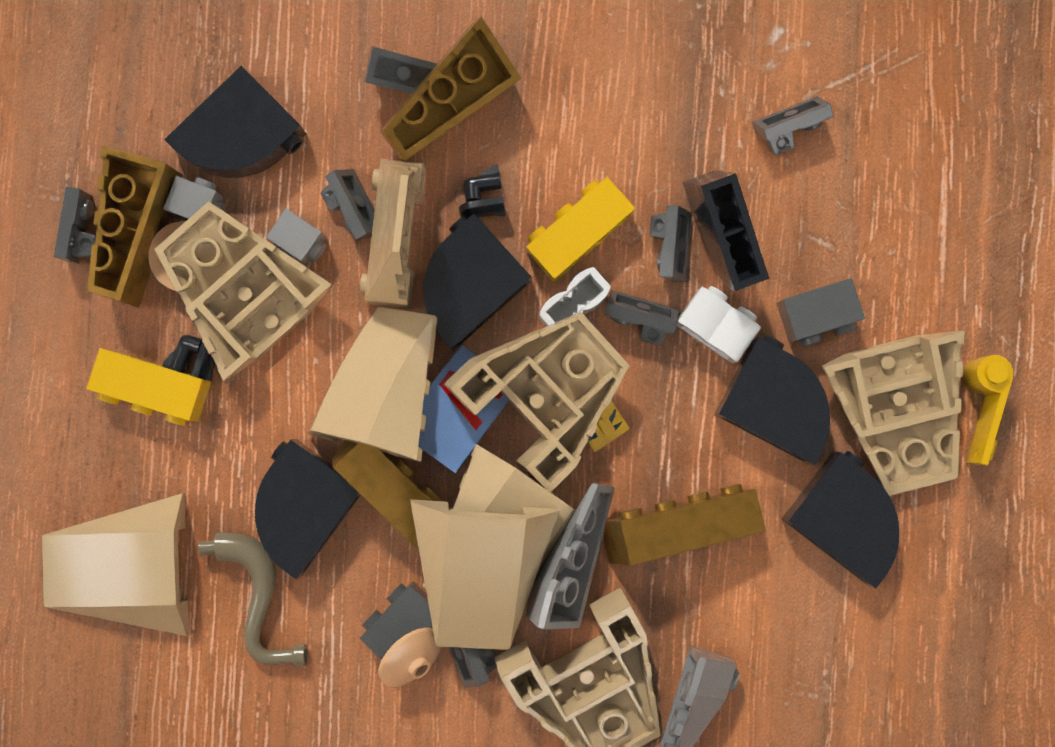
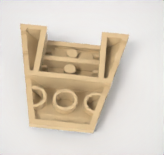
M209 201L154 249L176 292L182 298L189 317L194 321L203 338L202 341L208 353L214 359L223 381L228 380L260 359L306 318L333 286Z
M378 307L342 362L308 434L336 442L342 439L376 447L394 456L421 462L422 449L418 445L420 432L425 431L426 416L422 414L424 395H429L430 381L426 379L428 364H432L437 317L429 314Z
M965 331L915 335L848 352L822 366L881 485L889 496L958 478L960 431L957 430L958 413H961L959 382L960 377H963L961 344H964Z
M475 444L471 454L470 465L467 473L463 475L459 486L461 489L451 510L521 515L522 506L559 509L560 511L537 572L538 574L575 513V510L517 468Z
M185 493L42 535L44 607L188 636V599L180 600L178 530L186 528Z
M410 499L436 646L510 650L560 510L556 508L522 506L521 515L449 510L448 502Z

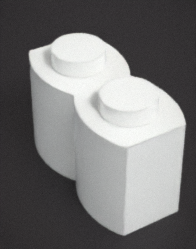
M594 267L588 268L573 278L567 291L554 295L544 304L539 314V320L546 327L579 312L583 314L590 313L603 303L611 286Z
M702 286L697 290L678 318L677 326L732 364L737 363L761 329V326L755 322L757 316L742 306H739L738 309L730 306L725 302L728 298L727 295L713 286L706 289Z

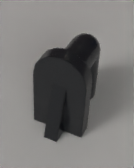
M498 165L492 166L477 177L465 180L463 188L466 203L459 206V215L461 217L465 216L468 219L473 214L478 218L485 216L506 217L503 196L481 200L480 192L502 189Z
M183 335L179 339L177 348L164 360L162 366L186 373L193 352L198 354L191 376L212 382L215 361L211 354L208 353L202 341L203 339L192 335Z

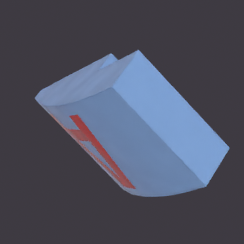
M463 345L431 383L429 395H424L422 414L426 416L425 431L420 432L418 447L454 473L459 471L472 453L475 444H479L509 402L499 392L478 414L474 415L447 389L444 383L469 359L477 356Z

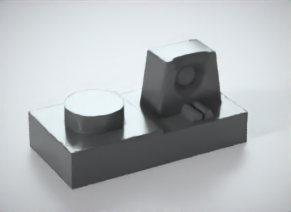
M371 46L364 82L412 94L437 63Z
M816 96L755 120L752 123L755 133L766 140L770 152L778 155L794 148L793 131L797 129H816L823 124L822 121L834 116L831 104Z
M333 170L325 176L329 184L320 192L328 210H341L345 218L346 227L356 240L372 238L375 209L355 170Z
M66 187L54 252L55 258L79 264L80 258H91V247L96 242L95 235L84 232L87 230L88 221H91L93 218L94 202L92 201V195L81 189Z
M667 206L666 213L652 215L650 223V236L655 239L664 240L662 241V250L657 257L659 277L672 282L687 281L692 212L680 206Z
M611 289L604 315L609 316L614 322L629 325L632 323L643 325L641 341L661 346L667 333L674 334L679 310Z
M448 647L464 687H479L489 682L487 674L497 668L494 658L496 654L493 649Z

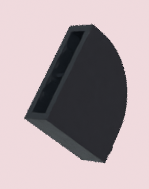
M240 66L164 140L190 164L208 174L224 178H242L258 174L276 164L287 153L290 155L296 152L303 144V137L307 133Z
M715 170L683 182L700 236L723 282L731 290L737 291L769 279L737 174Z
M475 214L471 215L468 219L462 216L450 227L449 231L451 234L434 252L424 278L423 294L427 314L437 317L436 332L453 351L532 282L531 275Z
M765 336L764 339L758 337L752 340L714 415L807 464L816 465L826 445L830 429V408L824 388L814 372L805 363L782 350L784 347L783 343L769 336Z
M290 439L288 443L283 441L271 456L274 463L263 477L256 497L255 523L260 541L270 558L286 573L297 579L303 576L361 494L333 468L332 464L299 440Z
M846 451L844 454L842 452H832L783 516L782 520L866 585L876 589L889 572L897 554L899 544L897 513L884 487L862 468L865 463L849 451Z

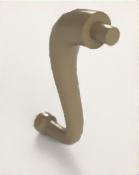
M217 532L214 540L200 541L198 543L200 556L215 555L217 562L240 563L250 573L253 590L244 632L245 647L250 657L266 665L293 664L296 667L307 666L308 652L306 644L295 645L292 649L273 651L267 650L261 645L260 632L273 597L276 581L274 561L270 558L262 543L254 537L231 532Z

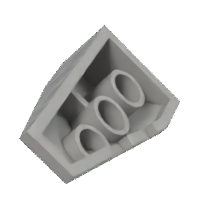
M596 483L591 484L536 576L527 600L526 616L538 628H580L615 487Z
M690 645L659 747H693L725 702L729 690L734 691L736 688L739 670L736 669L737 664L732 658Z

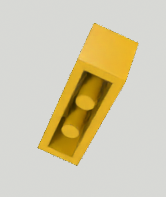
M608 177L600 183L596 179L589 183L580 193L583 196L582 199L573 206L570 202L565 204L554 215L556 221L547 229L543 225L540 226L527 238L530 244L526 246V252L553 283L559 280L633 215L636 208Z
M99 348L86 389L97 392V400L118 405L119 400L132 403L130 410L146 415H152L153 410L166 414L165 421L185 426L187 420L199 422L211 381L112 350Z

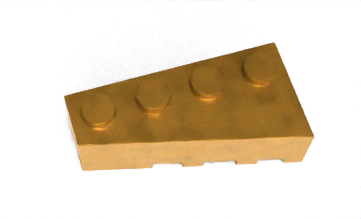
M482 16L468 27L380 130L400 160H407L522 79Z
M101 145L100 158L103 159L102 175H98L97 190L100 191L99 210L95 211L94 225L97 226L96 242L91 247L87 291L139 308L151 273L148 259L149 249L155 235L167 225L170 213L163 208L176 176L182 178L183 174L166 163Z
M346 440L332 454L333 468L419 551L410 499L439 501L441 499L440 496L427 483L422 486L413 477L416 474L414 470L403 459L400 458L397 461L391 454L376 447Z
M735 484L720 488L721 494L709 496V492H701L687 496L688 502L676 504L675 500L655 503V509L642 512V508L622 511L620 512L621 517L607 519L603 540L608 562L631 566L766 532L756 489H742V484Z

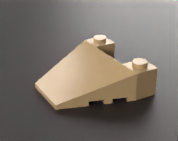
M381 159L380 169H374L372 190H377L369 264L367 274L362 273L360 280V295H365L364 300L368 304L411 309L415 274L408 265L414 204L423 205L426 169L423 163Z
M579 312L469 359L444 385L474 415L478 414L501 392L541 435L516 461L539 485L552 492L576 468L581 459L580 454L589 437L593 436L598 427L596 424L606 406H609L630 365L586 316Z
M621 588L589 604L603 634L551 663L541 667L526 640L494 657L500 678L517 707L525 713H530L540 721L541 726L565 741L568 747H642L661 736L656 698L651 679L652 670L647 651V635Z

